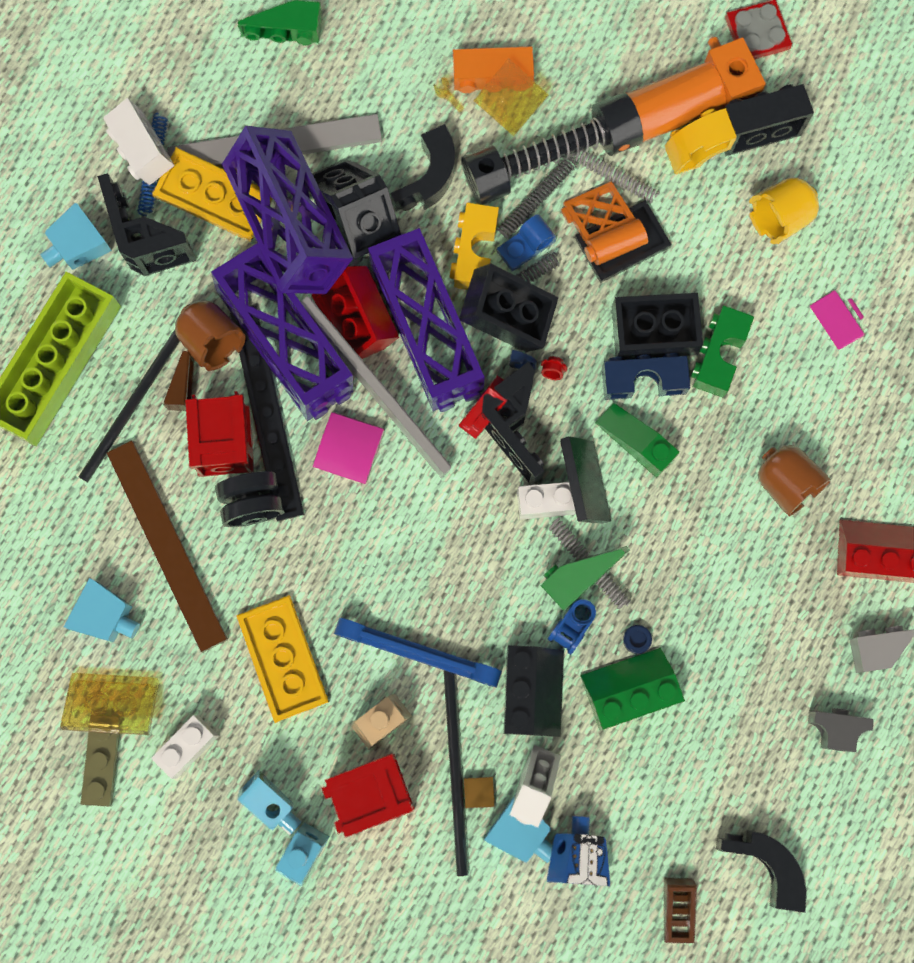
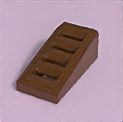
M182 351L163 405L170 411H186L185 400L192 398L195 359L188 351Z
M665 877L663 888L664 942L694 943L697 885L693 878ZM673 891L687 892V894H673ZM673 902H687V907L673 906ZM672 914L687 915V919H672ZM672 926L687 927V932L672 931Z

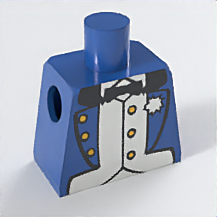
M572 816V834L557 833L554 836L547 882L610 886L606 839L603 836L589 835L590 817Z

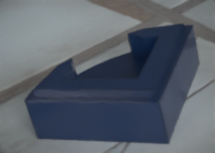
M512 350L509 362L511 368L519 369L529 362L536 371L538 362L535 358L526 353Z

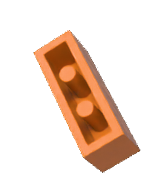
M533 47L453 49L454 91L460 90L462 93H472L475 90L486 89L488 92H498L502 89L511 88L515 91H525L528 88H533Z

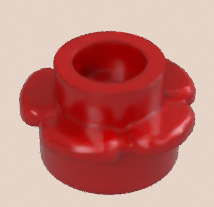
M550 356L541 362V373L550 380H561L564 372L568 369L564 361L557 356Z

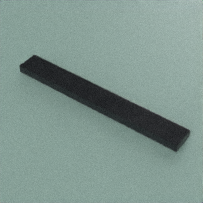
M230 312L231 320L245 334V343L239 352L265 471L275 472L279 489L273 495L279 496L282 499L285 512L277 517L276 520L279 522L304 516L272 371ZM251 316L254 322L261 326L260 319Z

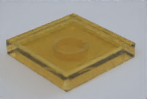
M508 58L473 101L514 137L549 94Z

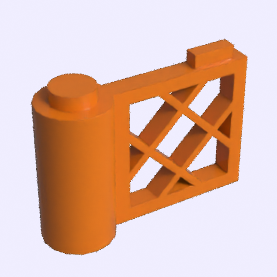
M612 181L563 202L564 208L561 209V213L568 224L574 223L585 241L587 247L584 250L590 263L595 262L596 265H600L648 243V236L642 222L638 218L635 219ZM609 192L613 197L611 204L598 201L599 196ZM579 205L590 206L587 214L577 213L573 208ZM594 208L607 210L605 218L591 216ZM612 212L624 214L626 219L619 222L609 220ZM588 222L602 225L599 231L590 235L586 230Z

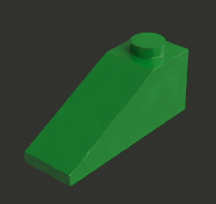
M615 403L595 422L656 478L661 475L680 453L662 435Z
M624 546L568 562L560 567L555 564L543 575L547 580L540 586L564 611L626 555L630 549Z

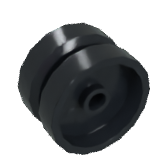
M275 472L246 473L225 479L215 485L217 500L220 503L227 504L220 510L224 527L253 525L275 519L285 513L282 499L279 496L273 495L279 489Z

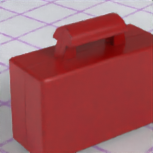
M498 375L469 409L459 424L460 428L475 439L489 424V421L481 415L484 395L487 393L494 398L496 397L504 401L498 406L497 411L507 402L494 389L503 381Z

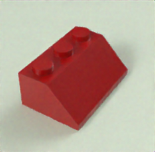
M367 266L346 267L327 294H312L317 307L361 359L386 349L400 338Z
M839 520L837 575L914 583V527Z

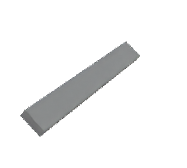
M377 114L281 129L292 131L303 155L382 142ZM239 136L167 147V153L171 158L177 147L222 168L224 159Z
M308 296L301 301L302 305L345 365L440 478L446 475L451 469L448 461L312 299L308 298Z

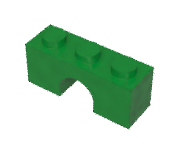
M724 305L719 313H713L708 328L713 329L710 338H704L703 347L700 350V353L704 354L701 363H695L690 376L695 379L692 387L724 398L729 391L737 366L729 364L722 359L720 347L732 345L741 349L747 340L755 316Z

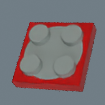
M776 0L730 11L725 15L733 41L743 37L754 60L791 50L793 46Z

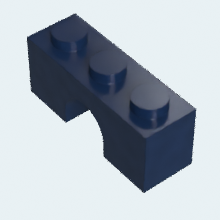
M668 353L663 355L662 358L640 355L635 357L634 360H624V357H612L608 361H604L601 368L604 400L632 398L635 393L634 380L641 376L650 377L657 383L659 396L686 395L690 390L687 356H679L678 353Z

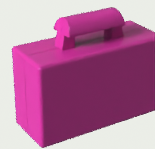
M836 290L810 305L813 313L838 350L864 336V332ZM849 299L848 302L860 320H862L864 315L854 300Z

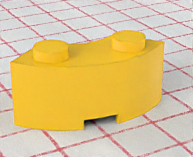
M726 108L719 111L715 109L707 110L700 115L701 118L670 134V139L664 147L675 175L699 168L710 158L731 149L737 136Z

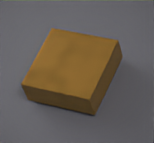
M493 777L464 778L465 808L495 807Z

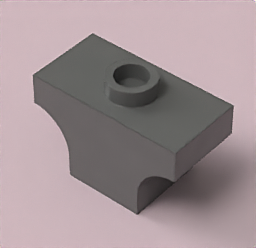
M832 708V713L809 712L808 723L814 725L819 730L821 749L857 752V742L860 735L866 731H873L874 719L850 716V710Z

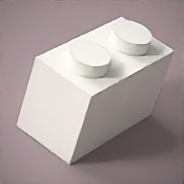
M569 482L518 487L517 500L520 520L576 514Z
M193 715L151 759L171 779H178L219 735L200 716Z

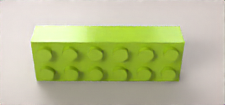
M67 271L64 273L0 377V428L37 447L120 310L121 306L114 296Z

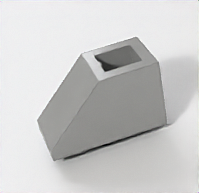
M902 625L885 628L886 633L876 635L875 629L857 632L858 637L850 639L856 673L892 668L914 637V629L904 631Z

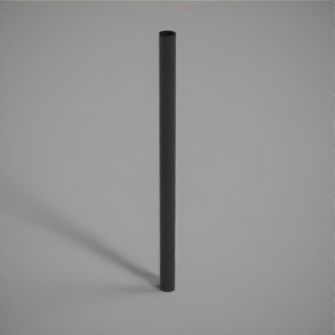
M175 329L78 476L83 481L89 482L179 344L180 340L175 334Z
M443 670L457 876H468L456 681L454 673Z

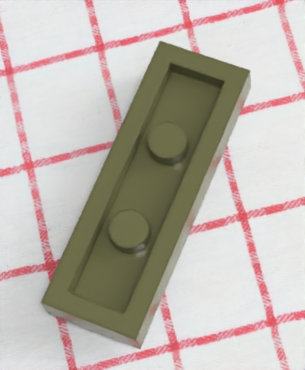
M90 716L80 805L112 806L121 718Z

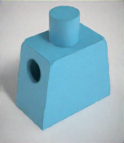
M75 203L46 230L45 235L53 246L40 255L50 268L64 259L69 267L74 270L112 250L79 205Z
M89 578L64 628L114 643L119 633L131 639L134 638L139 630L140 623L128 618L132 609L131 605L101 583Z
M514 795L485 835L484 840L525 863L529 861L533 854H536L548 863L551 858L553 845L545 837L551 828L543 819H541L539 826L536 827L532 824H523L515 817L510 816L515 798Z

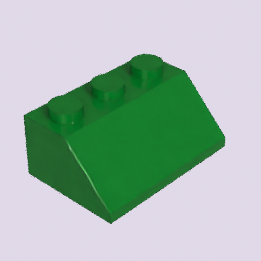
M661 648L580 675L599 730H604L685 702L675 672Z

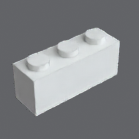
M126 98L103 117L108 126L106 132L114 142L118 143L117 151L124 160L128 161L129 166L127 169L136 180L141 178L148 185H151L175 166L144 112L129 98Z
M533 746L521 774L510 816L515 817L523 824L539 826L552 797L561 759L560 755L539 746Z

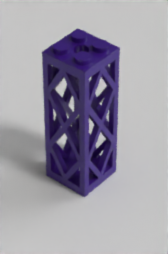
M245 125L222 165L280 293L327 294L353 257L292 131ZM285 165L297 170L295 185L286 177ZM252 180L260 187L261 201L249 195ZM287 191L293 196L292 199L287 197ZM309 191H310V193H311V195H312V197H313L315 203H313V202L310 200V198H309ZM270 197L276 202L275 209L270 207ZM298 212L302 214V223L297 219ZM257 216H258L260 219H262L263 229H262V227H261V225H260V223H259V221H258ZM311 219L324 226L322 242L312 233ZM280 222L285 224V229L280 225ZM277 235L286 242L287 257L275 251Z
M420 228L369 247L371 268L432 411L439 409L440 412H445L455 407V402L463 399L469 402L480 397V392L484 390V374ZM411 262L425 272L428 280L405 264ZM389 270H391L390 280L386 274ZM402 271L427 288L424 307L399 290ZM397 298L420 313L422 320L401 306ZM434 298H436L446 322L432 313ZM406 318L420 327L418 344L415 342ZM433 322L450 334L455 343L431 327L430 323ZM429 334L455 351L452 372L426 355ZM463 360L467 372L460 374L461 362ZM425 363L448 379L444 380L428 369Z
M258 243L211 271L216 293L235 317L242 330L247 334L259 354L264 358L307 422L312 418L317 420L323 417L329 411V407L335 403L340 405L352 396L350 394L353 392L352 373L294 293H280ZM260 279L268 283L275 294L250 283ZM237 291H239V299L235 295ZM248 291L278 303V318L250 307ZM286 310L298 327L286 322ZM251 316L279 327V334L258 326ZM287 331L307 339L314 349L288 339ZM266 337L279 342L280 357ZM287 346L319 359V376L289 364ZM325 365L328 367V369L330 370V372L333 374V375L329 376L328 378H326V367H325ZM291 373L317 385L309 387L296 381Z

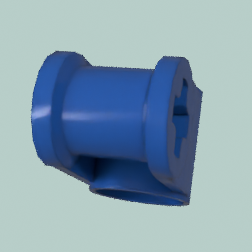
M588 600L576 601L563 619H560L547 639L549 641H556L568 650L567 653L569 655H572L596 616L594 605ZM583 605L589 609L590 616L588 620L580 621L575 617L574 611L577 606ZM561 633L565 634V635H566L567 637H569L572 641H570L569 639H567V638H566L565 636H563Z

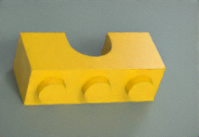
M466 203L465 212H460L458 228H462L461 237H456L454 253L458 254L457 263L452 262L450 279H454V288L468 290L474 269L490 264L491 258L476 255L472 247L479 241L494 242L499 207Z

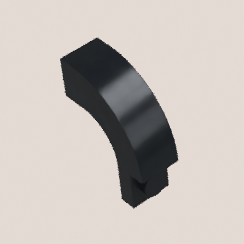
M445 124L421 134V146L430 165L426 174L421 179L390 193L392 205L396 212L401 209L403 211L411 210L419 201L424 210L436 204L449 189L455 171V149L452 137Z
M747 830L746 842L743 841V835L725 833V839L717 838L716 850L754 856L765 865L771 879L769 906L775 909L805 913L807 892L804 875L795 857L783 844L768 835Z

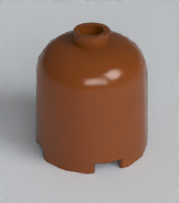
M202 300L186 305L181 310L175 323L177 338L199 366L205 367L207 371L217 370L230 362L227 358L235 350L239 353L245 343V334L214 302Z
M793 445L783 446L778 450L772 447L762 456L765 462L760 466L758 472V480L763 488L789 517L804 507L802 502L810 494L815 498L828 486L831 480L803 450Z

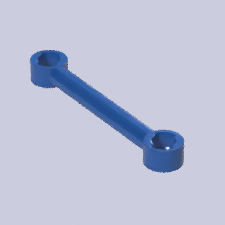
M344 618L338 619L334 635L375 647L497 688L502 673L501 670L466 660Z

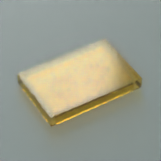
M72 673L60 727L62 730L149 735L159 680L153 677Z

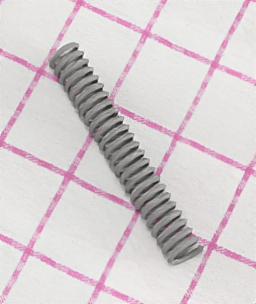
M581 150L576 158H574V155L572 157L569 155V158L575 160L576 163L579 162V165H583V167L586 166V169L590 168V171L597 172V175L601 174V177L605 175V179L612 180V183L616 181V185L623 187V189L627 188V191L638 195V197L642 195V200L649 201V204L653 202V196L656 198L660 191H657L655 194L656 188L651 193L652 187L648 189L649 185H646L643 190L645 182L640 186L641 180L634 189L637 178L634 180L630 190L634 177L630 178L628 186H626L630 174H628L623 185L626 172L622 175L619 184L618 181L623 171L619 172L615 180L619 168L614 172L615 166H613L608 175L612 166L609 164L604 174L608 162H606L602 172H600L604 160L601 161L597 171L600 158H598L593 170L592 167L597 156H594L589 166L593 154H591L587 164H585L589 152L586 153L583 163L581 161L585 152H582L579 160L578 157Z
M560 518L554 520L553 524L549 527V531H552V534L558 537V541H561L565 548L567 547L566 551H570L569 554H573V558L576 557L575 560L586 558L590 553H585L587 548L582 549L584 545H580L581 541L574 544L578 538L573 539L575 535H571L572 531L565 534L569 528L563 530L566 527L565 524L561 526L563 521H560L555 526ZM606 572L596 582V585H599V588H603L602 592H605V595H609L608 598L611 599V602H614V605H618L617 609L622 608L624 605L628 606L631 603V599L627 600L628 596H625V592L621 593L622 589H619V586H615L616 582L610 579V575L606 576Z

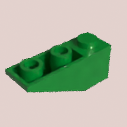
M292 0L238 20L240 35L251 41H257L262 38L271 39L276 43L296 41L301 45L319 44L322 22L320 2Z

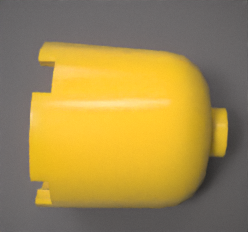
M797 177L785 179L755 194L749 200V203L753 206V211L749 213L753 226L760 236L766 234L771 239V244H779L808 226L816 219L819 211L817 191L805 180Z

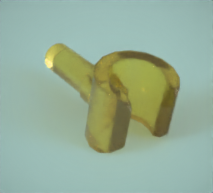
M441 77V83L444 88H438L433 84L436 96L446 98L460 113L464 110V107L450 92L449 81Z

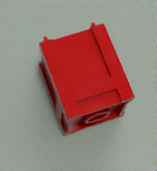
M234 391L235 395L229 397L197 399L195 395H192V399L185 400L189 467L197 471L198 477L254 472L250 407L245 405L244 396L239 395L237 391Z
M390 754L325 780L326 786L322 787L325 799L331 797L339 819L334 822L337 833L343 832L345 838L413 812L415 809L395 754Z

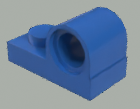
M537 214L520 227L518 234L497 247L496 252L513 272L556 242V235L540 214Z

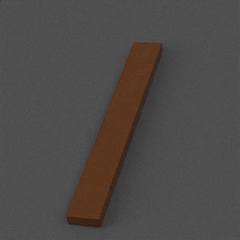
M130 441L107 452L110 462L201 653L227 641L228 638L134 442Z

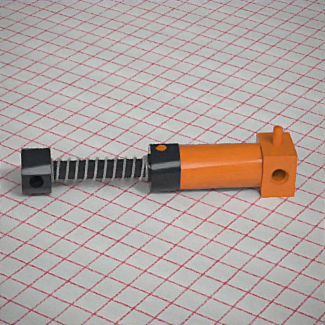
M711 37L708 40L711 50L708 51L704 63L633 91L621 93L593 104L590 124L584 125L581 122L579 128L575 129L571 126V131L565 133L562 130L561 135L555 137L552 134L551 139L548 140L542 137L541 143L536 144L533 141L532 146L526 148L523 145V150L516 152L513 149L512 154L506 155V153H503L502 158L493 145L462 156L463 172L474 200L477 204L484 205L507 196L511 193V177L519 179L521 173L529 175L531 169L539 171L542 165L548 168L550 162L558 164L560 158L568 160L570 154L577 156L580 150L586 153L590 146L596 149L600 143L605 152L613 156L641 145L642 142L686 126L701 118L700 115L707 110L715 109L719 111L724 109L734 99L741 98L746 100L753 98V96L763 91L766 83L744 38L742 37L721 46L717 37Z

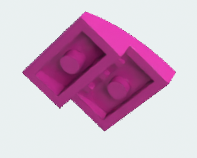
M331 412L313 467L366 484L385 429Z

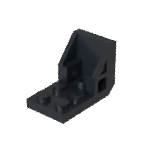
M348 158L312 173L353 259L368 254L369 247L401 235L388 188L379 174Z
M108 173L97 176L118 250L131 270L147 276L196 261L194 251L184 232L146 217L133 220L128 215V200L125 193L122 192L118 181L113 182ZM135 233H140V234H141L140 236H137V237H136V236H133Z
M527 362L494 387L507 400L503 407L497 411L498 406L504 401L486 393L483 397L481 415L489 421L485 430L531 486L541 481L544 473L542 468L544 463L535 452L531 454L524 446L526 441L517 431L524 425L535 369Z

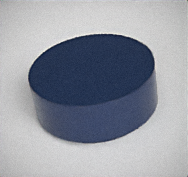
M634 625L625 631L623 644L629 652L641 654L650 648L652 635L646 627Z

